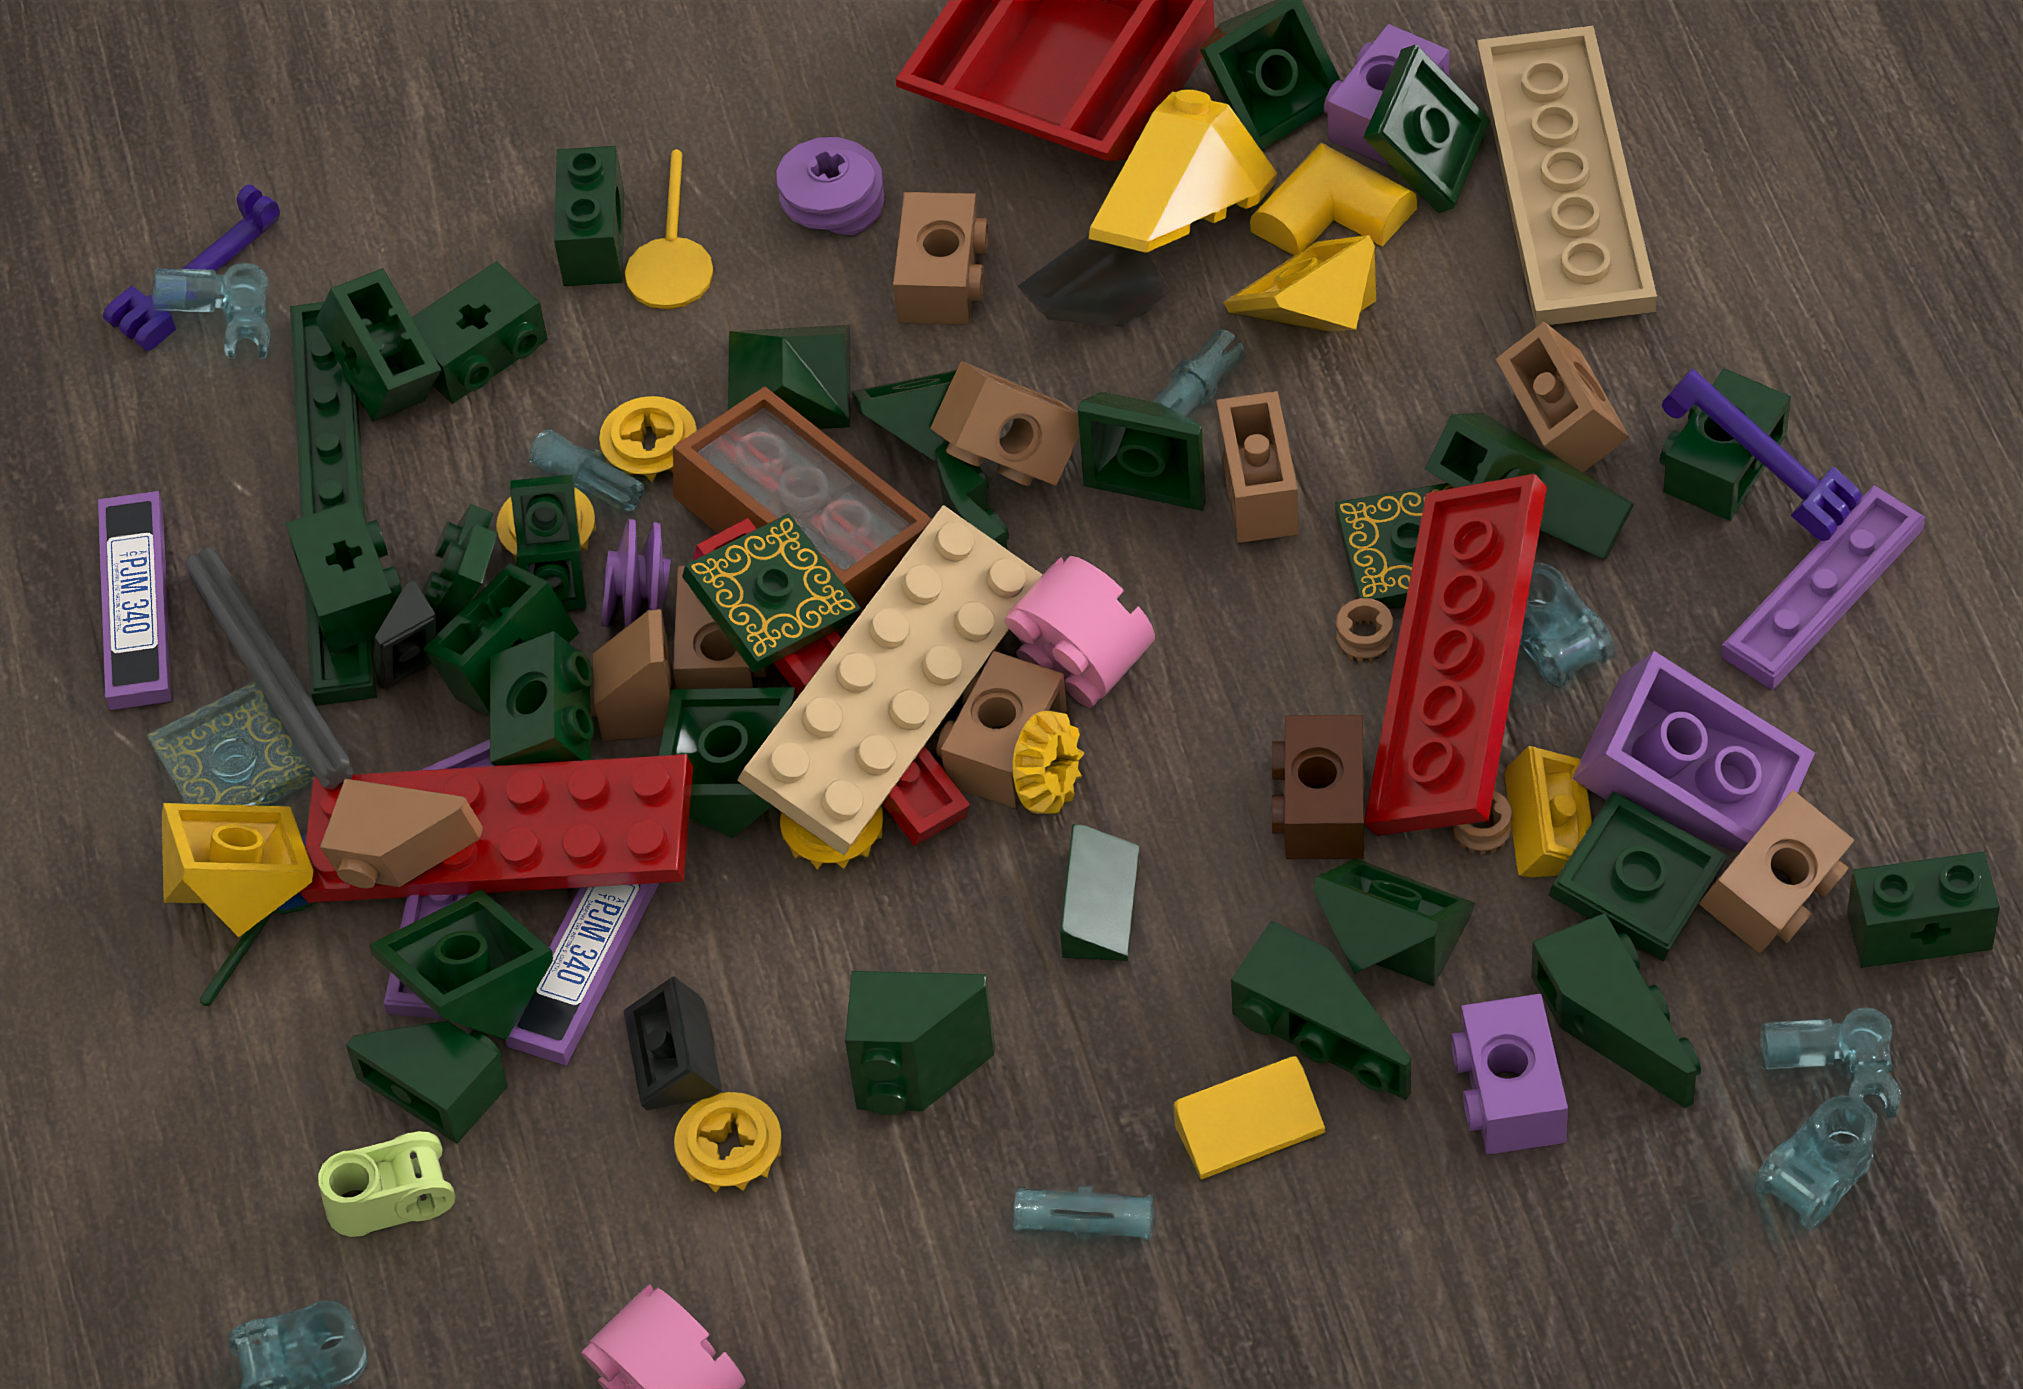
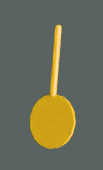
M678 149L673 150L671 153L665 238L654 239L639 247L629 258L625 269L627 288L633 297L651 308L666 310L685 307L700 299L710 287L714 275L711 256L703 246L690 239L677 237L683 156L682 152Z

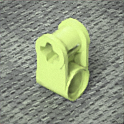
M421 1131L407 1133L391 1141L356 1150L339 1152L324 1162L318 1174V1180L326 1217L331 1228L339 1234L349 1237L364 1236L373 1231L411 1221L430 1220L448 1211L455 1203L456 1196L453 1187L449 1182L444 1181L439 1158L442 1156L443 1149L437 1135ZM412 1152L416 1153L417 1158L411 1159L410 1154ZM420 1174L421 1178H416L415 1175ZM352 1190L363 1191L355 1197H342L343 1194ZM426 1194V1200H421L420 1195Z

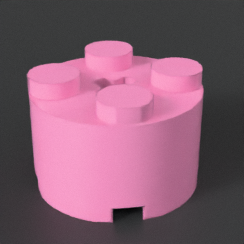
M1069 556L1065 562H1063L1062 557L1057 559L1016 603L1005 618L1008 628L1023 644L1016 651L1018 658L1063 673L1067 692L1077 702L1088 708L1093 707L1099 699H1102L1154 642L1155 633L1149 619L1139 606L1130 614L1117 600L1124 590L1113 579L1089 562L1074 556Z
M648 1284L588 1342V1346L581 1352L584 1359L601 1376L598 1382L603 1389H740L745 1384L742 1373L726 1352L721 1354L715 1361L712 1357L716 1352L706 1339L710 1334L672 1297L658 1287L653 1290L651 1284Z

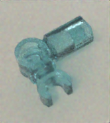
M239 263L230 267L225 275H216L215 270L154 269L152 282L153 311L214 312L215 308H222L225 311V318L228 323L223 343L227 358H235L237 341L243 338L251 339L257 344L259 358L266 359L269 352L271 332L268 325L264 322L266 319L265 301L269 281L266 273L254 264Z
M1863 1007L1855 1009L1846 1016L1843 1023H1832L1831 1018L1762 1022L1760 1043L1765 1069L1833 1065L1835 1059H1842L1846 1066L1847 1076L1854 1079L1847 1098V1109L1853 1120L1861 1119L1864 1108L1863 1097L1869 1094L1878 1095L1885 1101L1888 1118L1896 1117L1901 1100V1092L1895 1079L1888 1075L1893 1069L1890 1054L1893 1028L1890 1020L1882 1012L1874 1008Z

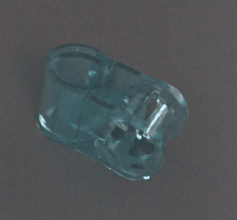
M1534 562L1520 644L1534 660L1545 680L1555 688H1561L1569 683L1571 674L1594 661L1605 663L1613 659L1615 646L1601 618L1585 605L1563 578L1561 572L1546 563ZM1528 602H1540V603H1543V604H1542V605H1532V604H1529Z
M1840 1095L1829 1098L1820 1105L1816 1112L1789 1140L1781 1143L1769 1155L1755 1178L1754 1189L1762 1195L1772 1193L1800 1214V1224L1808 1230L1816 1228L1831 1214L1843 1195L1868 1171L1872 1164L1876 1118L1873 1110L1866 1102L1854 1096ZM1844 1133L1850 1134L1858 1140L1853 1143L1843 1144L1832 1140L1830 1137L1835 1134Z
M330 1300L316 1302L308 1307L275 1317L251 1320L239 1325L228 1336L230 1353L239 1359L243 1377L239 1389H329L345 1386L355 1381L364 1372L368 1363V1349L349 1309L341 1303ZM335 1338H342L336 1346L330 1349L319 1350L325 1342ZM259 1340L260 1345H255L254 1342ZM274 1383L275 1386L270 1388L268 1384Z

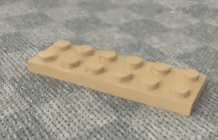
M1594 26L1477 40L1478 65L1535 327L1543 321L1548 325L1656 312L1657 294Z
M943 505L745 766L737 781L842 855H845L964 693L975 675L1010 630L1005 623V618L1008 616L1009 611L1043 574Z

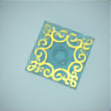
M256 681L146 735L152 751L184 804L266 806L312 783L313 778L316 777Z

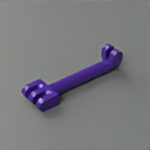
M253 185L244 186L237 195L238 208L243 216L240 222L148 297L131 285L107 305L103 312V319L113 327L119 326L120 332L128 338H135L136 344L144 350L149 351L155 348L176 330L172 315L168 311L275 224L280 216L277 202L268 196H263L262 192Z
M1693 368L1687 372L1662 401L1663 410L1672 418L1679 419L1683 417L1694 404L1706 413L1802 499L1790 516L1821 541H1827L1837 530V525H1841L1850 513L1849 510L1854 509L1862 499L1860 490L1834 466L1818 480Z

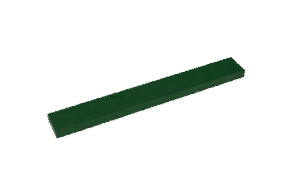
M324 302L290 306L301 517L357 500L366 523L358 395L316 323ZM305 587L310 692L314 705L320 706L377 698L373 639L329 653Z

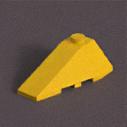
M1197 90L1172 91L1151 115L1090 226L1089 239L1147 253L1188 235L1191 223L1204 218L1209 222L1216 223L1226 218L1228 206L1237 203L1238 206L1248 209L1259 204L1276 184L1277 172L1228 104L1211 101L1208 94Z

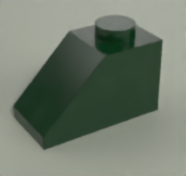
M449 1021L354 1035L346 1043L348 1055L357 1080L456 1144L508 1087L500 1061L502 1055L498 1047L484 1034L475 1030L468 1034Z

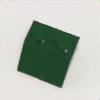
M851 972L845 1044L856 1109L871 1110L882 1115H895L903 1111H924L994 1056L995 1040L986 974Z

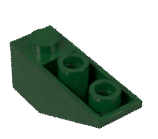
M1484 413L1451 414L1425 467V470L1455 488L1535 474L1547 486L1540 530L1602 559H1607L1634 506L1633 502Z
M1604 913L1533 941L1531 977L1559 1027L1680 1106L1686 1108L1693 1105L1696 1076L1701 1074L1699 1058L1689 1039L1686 1037L1678 1039L1669 1023V1008L1660 989L1656 985L1648 987L1641 976L1638 954L1629 936L1625 933L1618 935Z
M1271 921L1231 978L1232 1014L1237 1016L1247 1028L1263 1035L1271 1033L1295 1045L1304 1056L1318 1063L1330 1062L1354 1074L1361 1084L1373 1091H1388L1407 1100L1411 1094V1057L1331 950Z

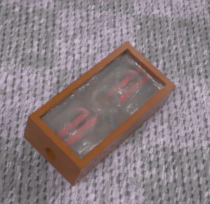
M767 387L761 388L673 446V497L717 533L747 518L758 529L790 513L861 607L859 616L932 520V518ZM854 622L846 625L845 627L837 631L840 634H844L850 629Z

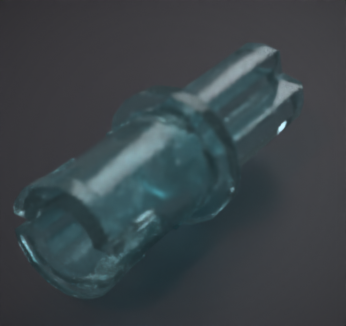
M552 429L542 431L532 443L529 455L532 457L529 460L533 465L556 476L573 474L575 488L582 493L587 491L619 510L632 512L638 506L639 500L644 494L642 482L604 462V455L595 448L586 450L583 447H579Z

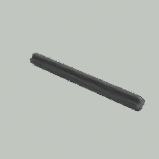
M203 548L199 554H190L185 564L190 572V578L321 785L328 789H335L340 783H344L345 779H352L354 771L349 765L350 759L217 552L211 548Z

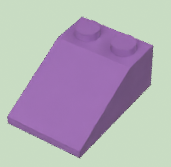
M1653 651L1620 676L1572 779L1606 801L1614 791L1694 837L1741 852L1792 789L1798 793L1815 752Z

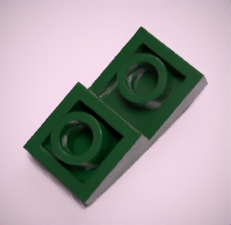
M946 444L936 450L943 505L1007 549V540L1009 539L1007 527L993 510L988 509L986 490H988L989 484L985 474L980 467L966 463L947 453L946 449L948 446Z
M573 474L511 480L510 494L517 542L518 567L548 581L565 610L586 608Z

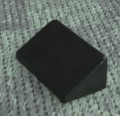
M413 579L407 582L375 636L376 682L381 689H387L432 664L423 648L436 636V616Z
M673 976L623 1010L640 1103L643 1108L652 1110L709 1098L722 1092L706 1006L700 995Z

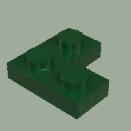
M472 504L469 505L457 525L449 521L446 523L434 552V556L442 559L438 573L434 571L430 573L422 590V594L436 616V635L469 604L482 585L498 534L489 530L493 513Z

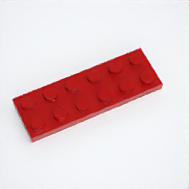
M1535 474L1426 493L1364 824L1377 836L1489 821L1547 486Z
M687 754L355 774L351 780L465 797L483 826V831L478 841L401 887L375 883L372 888L356 887L341 880L321 850L320 846L343 783H340L335 789H328L321 785L317 777H314L305 849L313 869L312 883L300 892L307 903L404 898L410 895H420L422 897L429 895L472 894L480 889L485 893L684 882L693 765Z

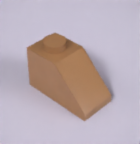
M661 609L648 610L593 653L590 716L597 717L602 742L663 736L671 690L676 689V681Z
M345 779L320 848L337 872L338 877L350 885L360 888H372L377 883L401 887L478 841L481 837L483 826L465 797Z

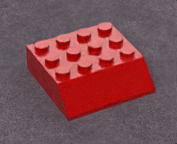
M949 0L896 77V87L1105 161L1127 160L1154 110L1172 91L1182 90L1203 56L1199 49L1215 30L1214 0Z

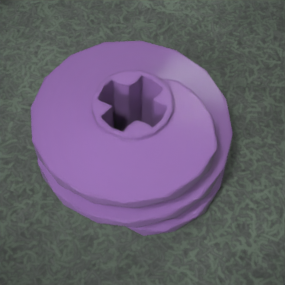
M840 137L815 138L803 142L783 156L776 170V181L782 210L792 221L805 227L825 229L835 234L854 236L867 230L882 214L886 199L882 168L874 154L858 142Z
M628 518L617 550L608 551L603 588L602 627L609 628L620 596H623L625 628L638 619L645 599L648 600V610L661 609L663 611L671 559L663 558L660 523H652L642 554L640 555L637 548L636 520Z

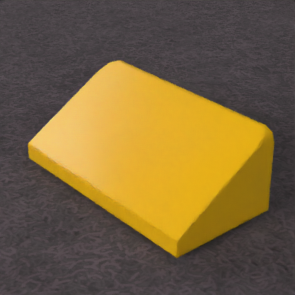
M1528 746L1505 769V785L1507 799L1511 805V829L1519 876L1531 878L1558 876L1591 826L1592 816L1588 789L1572 779L1581 759Z
M1296 1056L1185 1096L1173 1104L1176 1130L1201 1180L1325 1133V1126L1304 1069Z

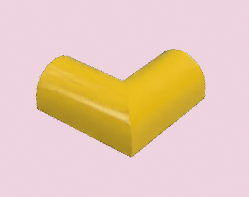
M1320 142L1251 216L1250 232L1295 256L1309 247L1333 221H1336L1362 236L1369 235L1374 243L1383 247L1417 210V196L1415 192Z

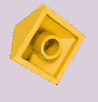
M1369 235L1315 242L1225 300L1223 304L1228 313L1327 332L1356 330L1360 312L1376 302L1375 245Z
M163 803L162 854L164 903H205L240 937L312 883L313 869L290 806Z

